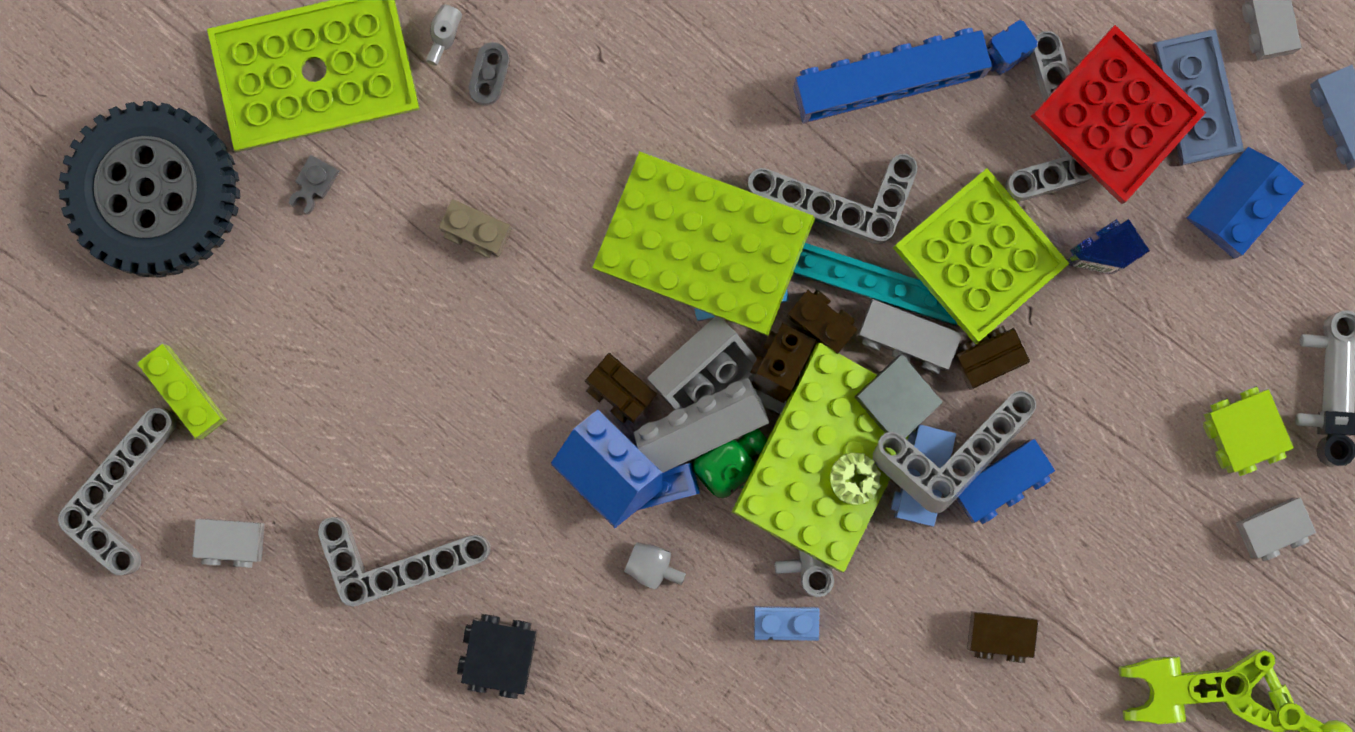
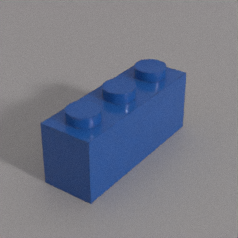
M1030 439L985 468L956 499L972 523L980 521L981 524H984L998 515L996 509L1006 503L1008 507H1011L1025 498L1022 492L1031 486L1037 490L1050 482L1049 475L1055 472V469L1036 440Z

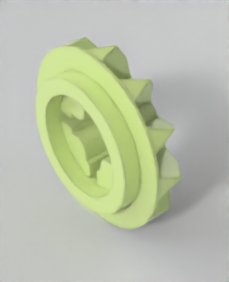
M847 454L838 459L834 464L830 477L831 486L834 493L842 501L854 505L863 504L874 498L875 493L881 487L879 484L881 472L878 471L875 461L865 456V454ZM855 469L857 474L867 475V478L859 482V488H857L856 483H845L846 479L854 476Z

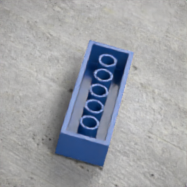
M966 28L954 32L955 37L943 40L941 35L923 40L924 45L912 48L911 43L902 44L892 48L893 53L881 55L880 51L861 56L862 60L850 63L849 59H844L831 63L830 69L819 71L818 67H812L800 71L801 76L796 77L793 90L802 124L984 78L992 65L983 31L973 32V28Z

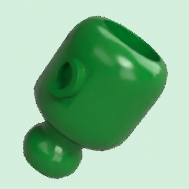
M757 428L742 435L738 441L734 439L698 456L694 460L693 470L714 496L722 499L727 498L737 489L744 488L743 484L747 482L755 466L752 458L757 454H761L767 438Z

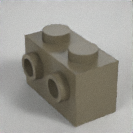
M454 199L451 200L439 226L440 230L445 233L443 238L458 245H461L462 241L474 246L472 251L487 258H490L491 254L500 257L512 231L510 224Z

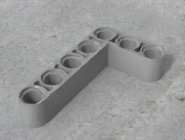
M1050 31L1041 32L1036 36V40L1038 42L1046 41L1050 43L1053 49L1052 54H1042L1037 46L1030 55L1043 102L1058 86L1048 81L1047 72H1058L1062 81L1070 73L1062 42L1058 35ZM1056 142L1060 155L1059 159L1014 172L1006 180L1005 189L1015 201H1025L1083 184L1093 176L1089 173L1086 176L1078 175L1074 170L1076 160ZM1046 169L1054 170L1057 173L1059 179L1057 184L1051 185L1045 181L1043 174ZM1014 179H1024L1028 183V191L1026 193L1017 192L1013 187Z
M908 154L895 156L886 169L872 208L765 168L756 169L750 174L747 189L748 192L811 214L815 217V222L873 244H883L895 232L918 167L914 158ZM900 162L907 164L910 168V175L905 178L897 176L894 172V165ZM760 176L765 177L769 180L771 186L767 191L759 192L753 187L754 179ZM786 188H795L800 194V199L795 203H788L784 200L782 192ZM890 191L897 194L899 204L896 207L885 205L883 202L884 193ZM816 199H824L829 204V211L826 214L816 213L812 208V202ZM845 210H853L858 214L859 221L856 225L851 226L843 222L842 213ZM875 221L884 222L888 227V234L883 237L876 236L872 232V223Z
M1016 391L1011 394L941 468L937 467L902 435L895 432H888L882 435L873 452V460L879 469L926 510L932 513L943 512L1026 426L1036 410V400L1027 391ZM1013 406L1020 407L1024 414L1016 412ZM993 427L1001 428L1005 434H998ZM883 448L893 449L896 455L887 454ZM973 448H980L985 455H978ZM912 468L917 470L920 473V476L916 477L911 475L908 472V469ZM953 469H960L961 471H963L965 476L961 477L956 475L953 472ZM932 490L941 491L945 498L936 497Z
M153 408L147 411L58 515L60 528L115 575H129L136 572L141 565V556L137 549L100 517L175 431L177 426L176 417L171 411L166 409ZM158 414H162L167 422L165 428L158 432L153 427V420ZM141 438L145 442V450L141 455L137 456L132 450V444L136 439ZM117 462L124 466V475L119 480H116L111 473L113 465ZM96 486L100 487L104 494L102 501L98 504H95L90 497L92 489ZM74 511H78L82 515V523L78 528H74L70 524V515ZM98 531L103 532L107 539L102 549L97 548L93 541ZM122 552L127 553L131 560L129 567L125 570L120 568L117 563V558Z
M340 517L327 518L321 522L318 529L319 539L339 597L343 603L352 607L479 564L489 557L491 551L490 543L485 537L473 535L365 572L351 528L346 520ZM333 522L338 523L342 528V535L336 541L330 539L327 535V528ZM473 540L481 542L484 547L482 556L477 559L469 556L467 552V546ZM442 551H448L453 556L454 562L449 569L441 568L437 563V557ZM343 552L348 553L353 561L352 566L347 571L339 568L337 564V558ZM413 561L419 562L423 567V575L417 580L412 579L407 573L408 565ZM382 572L389 573L393 578V585L388 590L380 588L377 583L378 576ZM353 582L361 585L363 589V595L357 601L352 600L347 593L349 585Z

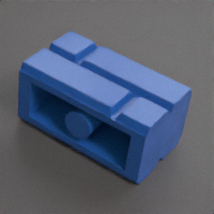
M1018 20L1009 26L1006 31L1003 30L992 37L987 44L992 65L991 72L996 70L997 73L1004 74L1013 68L1015 64L1018 65L1027 59L1038 46V41L1024 21Z

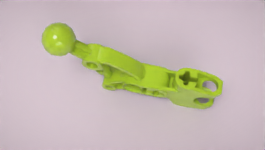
M1263 649L1254 650L1251 654L1223 670L1181 673V662L1178 656L1148 658L1141 662L1118 667L1119 676L1142 678L1148 683L1150 688L1149 699L1144 705L1123 710V720L1142 721L1155 724L1185 722V704L1223 701L1230 712L1247 722L1273 732H1284L1286 730H1297L1298 732H1353L1351 727L1345 722L1332 720L1322 723L1305 714L1303 708L1294 703L1286 684L1281 685L1273 669L1275 665L1274 655ZM1237 676L1240 682L1238 690L1228 693L1225 687L1227 679ZM1263 676L1270 688V691L1267 693L1275 710L1264 708L1251 697L1253 687ZM1201 679L1203 683L1215 684L1217 690L1206 688L1202 690L1201 695L1194 690V686L1199 685V680Z

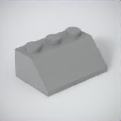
M715 316L648 376L647 379L674 410L683 409L696 403L704 396L713 395L726 389L734 382H741L747 378L751 382L755 375L750 373L757 358L738 334L722 318Z

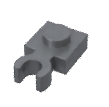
M310 154L295 181L303 187L300 191L291 195L289 204L294 207L299 199L304 198L307 201V205L303 212L307 215L310 214L315 206V195L317 194L325 198L339 170Z

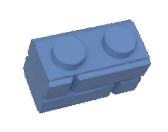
M754 606V639L819 641V608Z

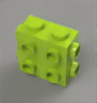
M1257 386L1239 393L1240 400L1230 403L1227 398L1210 405L1212 411L1204 414L1206 421L1203 422V427L1210 440L1214 439L1218 451L1215 452L1220 467L1222 469L1226 468L1228 473L1238 471L1239 476L1257 470L1256 464L1264 460L1272 464L1287 457L1285 452L1294 449L1270 390L1259 391Z

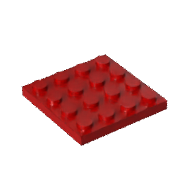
M1114 25L1030 117L1116 200L1123 204L1128 201L1206 112L1128 36Z

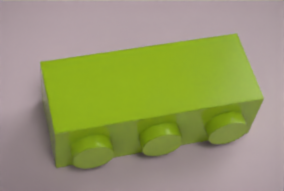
M165 344L159 345L137 363L195 439H204L227 421L226 417L170 346Z

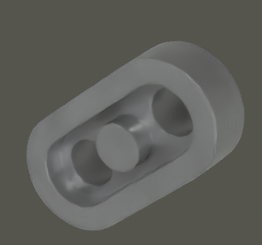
M487 43L480 48L477 54L469 84V93L472 99L479 105H492L501 95L509 65V55L505 47L499 43ZM492 55H497L499 62L496 65H490L488 58ZM484 85H489L491 92L488 95H482L480 88Z

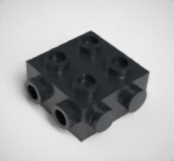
M481 614V619L475 618L472 621V625L466 624L463 643L468 644L466 656H460L457 675H462L461 683L468 684L467 690L486 693L487 688L500 690L499 696L518 699V694L524 695L526 693L538 630L531 629L532 623L513 620L512 625L499 623V616Z

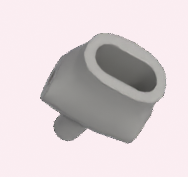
M443 4L435 14L430 25L433 45L427 56V63L437 66L443 51L453 45L458 25L462 19V13L458 9Z
M639 542L635 544L624 573L633 577L638 583L652 589H657L664 578L682 585L686 573L669 567L671 552L655 545Z

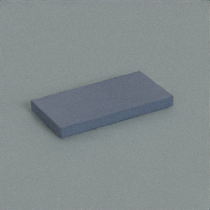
M1216 29L1152 44L1157 66L1206 112L1176 146L1180 165L1183 166L1242 153L1244 148Z

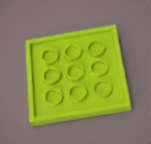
M988 168L893 247L975 344L981 341L1070 264Z

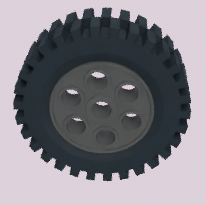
M143 101V106H139L135 102L126 103V109L124 110L117 106L109 109V117L105 118L100 114L93 119L97 125L92 129L86 125L80 132L85 137L81 142L74 139L69 146L75 150L73 156L65 155L63 164L68 166L67 173L60 172L59 181L65 184V190H59V199L66 202V207L61 209L63 216L71 221L67 226L71 233L78 235L77 241L82 247L90 250L89 253L111 267L129 274L133 273L142 277H149V275L166 277V273L174 275L183 273V268L185 267L195 268L200 265L198 263L200 258L208 259L214 254L211 249L215 245L221 247L225 241L221 238L225 230L231 232L234 225L230 223L232 215L237 216L239 207L235 205V199H240V190L236 187L239 176L232 166L235 165L233 157L226 151L228 149L227 146L216 136L217 134L197 117L192 116L179 107L175 109L170 104L162 102L161 105H156L152 101ZM152 149L154 152L153 160L149 164L143 165L140 161L142 152ZM174 164H180L182 167L181 175L177 179H169V168ZM119 166H125L127 170L125 178L121 181H115L113 178L114 170ZM146 181H153L155 185L153 193L149 196H143L141 193L142 185ZM180 195L183 199L181 208L177 211H171L169 209L170 199ZM125 197L127 200L126 209L121 213H116L114 210L115 201ZM148 212H153L155 214V223L149 228H144L142 226L143 216Z

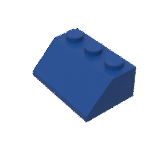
M1247 147L1186 219L1228 255L1236 259L1248 250L1304 183L1279 162Z
M596 410L572 430L551 462V465L614 528L618 527L663 490L662 472L599 410Z

